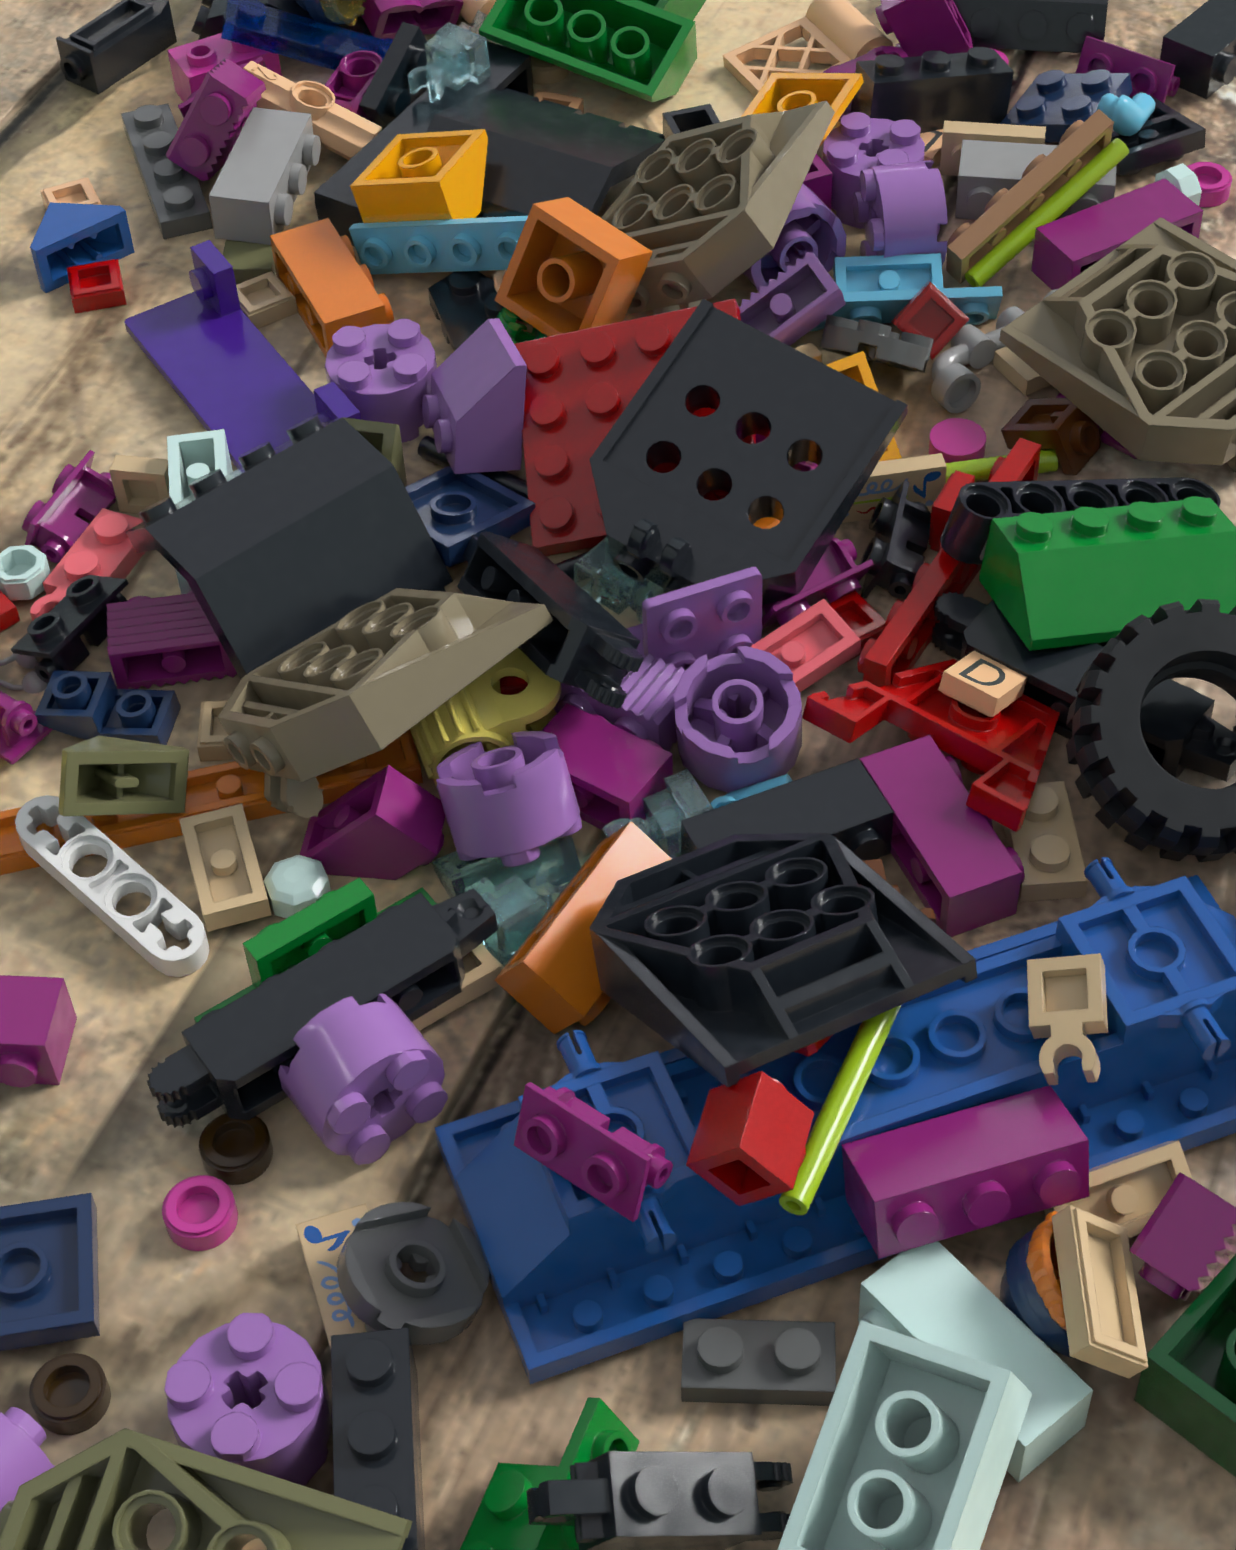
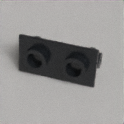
M903 481L891 500L883 497L871 517L869 529L875 532V536L869 542L860 564L872 559L874 565L866 573L861 593L863 598H867L873 588L878 585L889 590L893 597L906 599L912 591L915 576L920 566L924 563L925 556L922 555L927 549L929 541L931 512L924 503L911 502L906 499L910 483L908 481Z
M87 575L76 580L67 588L66 596L51 611L37 617L29 624L27 628L28 633L11 648L13 654L35 656L38 664L34 667L37 676L47 684L53 671H74L90 655L80 636L83 634L90 646L97 647L108 637L106 604L128 601L120 593L129 584L127 579Z

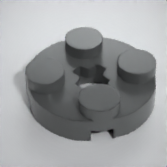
M827 315L820 347L847 357L864 351L867 362L874 361L887 364L889 367L925 373L934 339L908 332H902V334L891 331L892 327L872 321L859 319V322L847 318Z
M413 1202L388 1203L365 1213L356 1224L353 1233L346 1239L337 1261V1277L341 1293L347 1305L365 1323L366 1332L409 1328L412 1345H432L448 1341L467 1329L482 1305L483 1294L488 1287L490 1276L478 1240L473 1233L454 1218L450 1225L447 1226L438 1219L428 1217L427 1215L431 1207ZM402 1263H408L414 1272L426 1271L428 1277L423 1283L408 1279L400 1272Z

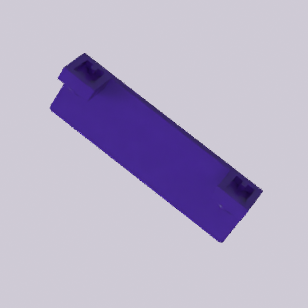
M210 240L190 247L194 269L189 271V278L194 292L129 317L124 321L126 331L207 431L225 430L230 460L237 469L242 467L238 459L240 455L266 442H270L273 449L290 440L286 432L287 429L314 415H318L321 423L341 417L361 420L360 411L334 382L314 389L313 394L240 308L233 266Z

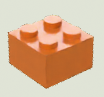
M569 197L534 203L494 301L548 337L622 322L653 251Z

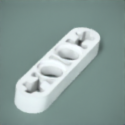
M50 795L35 797L21 807L17 813L15 824L22 847L26 853L156 970L166 976L182 977L190 975L202 967L209 954V944L204 924L192 910L84 816H62L58 814L59 797ZM42 823L50 827L58 824L62 838L66 843L60 848L58 840L44 829L37 832L36 827ZM86 855H101L108 860L102 872L95 876L79 877L72 872L75 863ZM140 892L151 898L150 905L138 915L126 916L115 910L117 902L129 893ZM163 921L165 930L179 941L188 937L190 945L183 950L175 945L167 949L163 934L157 927Z

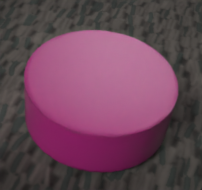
M1196 162L1187 166L1196 174L1202 190L1199 207H1215L1228 200L1232 176L1226 168L1212 162Z
M963 418L946 419L937 423L930 431L929 455L942 453L945 463L980 459L985 456L986 433L979 424Z
M198 1175L180 1181L168 1192L162 1205V1216L170 1238L175 1244L186 1250L205 1251L221 1245L232 1235L238 1222V1210L230 1187L224 1181L213 1176Z

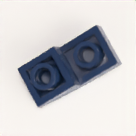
M53 671L35 715L39 724L84 740L99 735L167 745L181 705L175 690L117 689L111 672Z

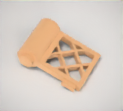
M814 0L810 4L805 17L724 54L723 61L724 67L755 97L771 73H823L828 68L824 70H808L810 64L840 65L867 54L874 48L894 45L890 39L847 0ZM801 37L808 42L806 47L785 46ZM754 59L767 60L765 67L744 65ZM778 61L800 62L798 69L776 68Z

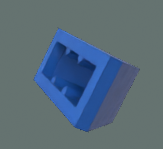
M50 202L30 246L40 287L45 293L69 283L67 268L112 259L119 260L135 252L126 211L121 206Z

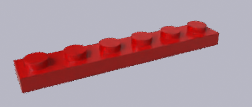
M1019 438L1006 458L1002 456L997 458L991 469L988 482L1037 481L1041 444ZM940 542L938 554L931 564L925 562L920 566L912 585V591L904 601L897 600L893 604L886 620L885 629L878 639L870 638L864 645L857 667L858 672L863 674V681H868L881 687L892 684L895 673L912 669L931 642L935 623H940V621H937V617L934 616L937 597L942 596V593L947 594L949 591L951 593L957 591L958 594H964L981 569L982 564H966L955 560L945 552Z

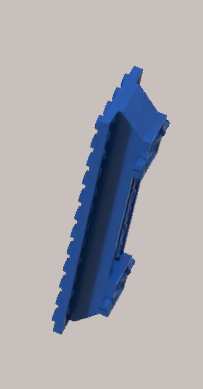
M1101 857L1100 863L1098 859L1093 860L1085 868L1084 875L1101 898L1089 908L1059 917L1056 922L968 950L967 952L976 959L978 978L967 983L960 979L901 1005L815 1197L805 1215H795L786 1211L779 1203L782 1193L738 1206L686 1166L709 1090L724 1084L680 1050L673 1048L661 1053L655 1051L624 1062L597 1063L584 1031L573 1030L574 1045L569 1033L563 1034L557 1040L556 1046L561 1052L570 1073L549 1087L555 1090L567 1087L575 1093L576 1098L609 1117L608 1131L611 1133L623 1126L650 1144L657 1143L665 1149V1158L672 1162L673 1168L669 1178L659 1189H654L650 1185L645 1187L638 1219L632 1222L514 1146L523 1095L519 1096L516 1101L435 1127L437 1145L470 1230L478 1240L490 1272L489 1279L530 1385L682 1331L683 1322L695 1318L716 1319L889 1257H877L846 1201L842 1144L1049 1086L1039 1064L1041 1047L1048 1038L1034 1039L1029 1028L1027 960L1101 953L1105 965L1108 1033L1086 1035L1094 1045L1100 1061L1099 1078L1097 1082L1088 1083L1083 1072L1082 1059L1070 1056L1064 1058L1058 1065V1085H1050L1089 1140V1169L1167 1141H1179L1182 1150L1186 1151L1236 1133L1235 917L1221 910L1198 875L1188 878L1182 876L1155 886L1130 887L1125 884L1109 857ZM861 1022L835 1033L816 1053L809 1057L792 1052L741 1074L740 1078L763 1071L771 1078L781 1082L789 1093L814 1112L810 1127L811 1131Z

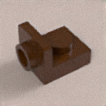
M1067 398L1028 399L1001 429L1008 449H1012L1019 438L1041 444V450L1055 449L1065 475H1077L1101 446L1097 425Z

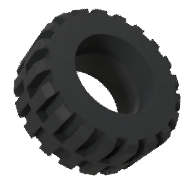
M1198 599L1189 610H1184L1183 605L1177 601L1159 606L1149 618L1141 614L1127 623L1115 638H1111L1089 666L1076 688L1078 692L1077 697L1069 707L1066 726L1072 729V738L1066 744L1068 763L1078 764L1081 775L1077 778L1075 784L1082 798L1086 799L1093 795L1101 807L1095 816L1107 829L1116 822L1129 832L1124 842L1141 851L1149 844L1160 848V858L1181 861L1187 855H1195L1198 862L1216 861L1228 853L1234 852L1236 854V782L1225 788L1208 789L1184 783L1166 772L1153 758L1145 744L1140 726V709L1145 697L1156 685L1172 678L1187 677L1207 681L1220 687L1236 700V606L1229 614L1220 612L1218 600Z

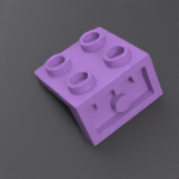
M750 567L648 598L642 603L643 623L626 629L640 640L637 649H640L644 655L650 653L654 659L661 658L665 664L671 662L676 669L682 667L685 671L703 655L707 654L709 660L721 654L737 653V646L750 647L762 639V575L757 567Z

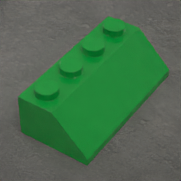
M497 0L479 29L480 37L652 103L676 95L697 59L695 21L639 0Z
M1191 496L1179 501L1158 503L1139 501L1127 506L1107 508L1080 507L1074 511L1045 514L1026 512L1019 516L993 518L979 581L1029 651L1108 642L1111 638H1115L1127 623L1141 614L1149 618L1159 606L1177 601L1183 605L1184 610H1189L1198 599L1218 600L1220 612L1229 614L1236 606V526L1211 498Z

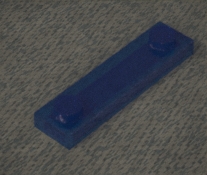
M227 0L221 34L222 39L336 70L342 58L355 51H372L377 53L383 60L393 41L390 38L380 39L338 26L319 23L310 18L265 6L258 0Z

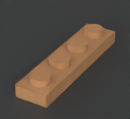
M1098 109L1085 122L1082 120L1074 122L1061 137L1059 145L1049 155L1040 154L1034 158L1024 170L1022 179L1010 190L1007 188L999 190L987 203L984 210L985 213L974 223L966 222L953 232L947 242L946 271L960 284L965 281V273L1111 142L1114 121Z

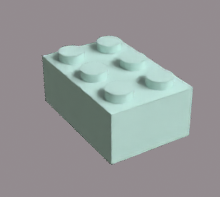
M861 1320L777 1550H980L1032 1397L1031 1391L1010 1370Z

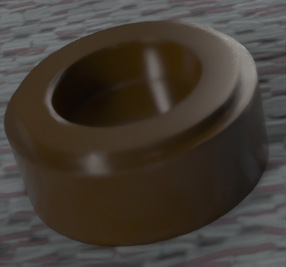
M226 1113L213 1119L204 1128L199 1139V1152L206 1172L209 1176L216 1177L227 1185H241L255 1180L266 1171L272 1161L273 1146L266 1124L257 1116L250 1120L231 1119Z
M69 1353L49 1360L36 1372L30 1385L29 1398L34 1412L43 1427L55 1434L75 1435L92 1428L103 1418L110 1404L111 1391L105 1373L96 1360L84 1354Z

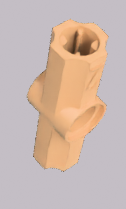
M252 60L243 68L263 81L266 90L261 93L262 98L257 101L256 108L310 113L313 135L320 137L321 146L347 160H350L382 131L381 126L336 104L334 93L321 83L308 80L295 83Z

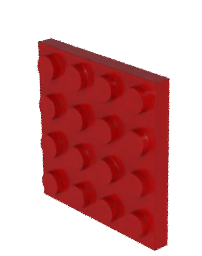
M735 298L713 303L715 308L741 321L740 309ZM698 306L514 344L527 365L522 436L528 499L535 503V508L530 514L532 546L538 548L545 556L609 544L589 459ZM701 408L692 415L705 417L713 414L716 410ZM750 435L742 441L748 444H756L755 435ZM662 463L656 466L653 471L667 473L674 470L678 465ZM712 490L706 493L703 498L715 501L725 498L729 493L723 490Z

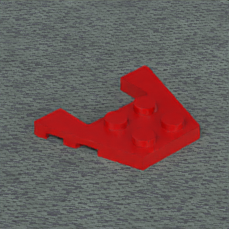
M955 659L895 673L893 682L889 685L878 687L868 681L849 684L845 696L829 699V695L825 691H821L807 697L802 719L849 744L882 721H887L903 729L912 741L930 735L939 749L960 759V763L964 768L973 773L983 775L972 783L966 806L1015 832L1022 828L1060 714L1050 707L1022 694L1021 697L994 717H988L943 694L938 690L943 672L958 662Z

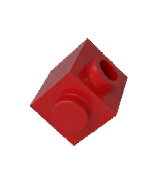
M763 1071L740 1078L737 1084L730 1087L721 1085L710 1089L686 1166L738 1206L793 1190L798 1170L806 1155L805 1145L814 1112L789 1093L781 1082L771 1078Z

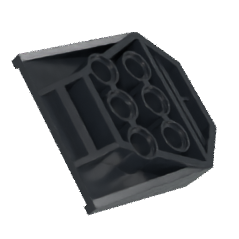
M702 299L589 459L615 567L625 576L636 582H643L645 578L664 588V593L746 568L757 567L762 575V605L786 600L799 594L906 417L908 405L898 399L894 401L715 308L713 303ZM701 408L716 410L713 414L705 417L692 415ZM755 434L767 437L758 444H748L742 441L745 437ZM803 461H810L818 465L815 469L804 472L792 468L795 464ZM662 463L678 465L674 470L667 473L653 471L656 466ZM712 490H723L729 493L725 498L715 501L703 498L706 493ZM764 517H772L780 521L777 526L770 529H762L753 525L757 520Z
M829 833L734 834L617 880L589 928L601 991L727 1087L737 1084L741 1074L960 979L967 983L978 978L976 959L842 842Z

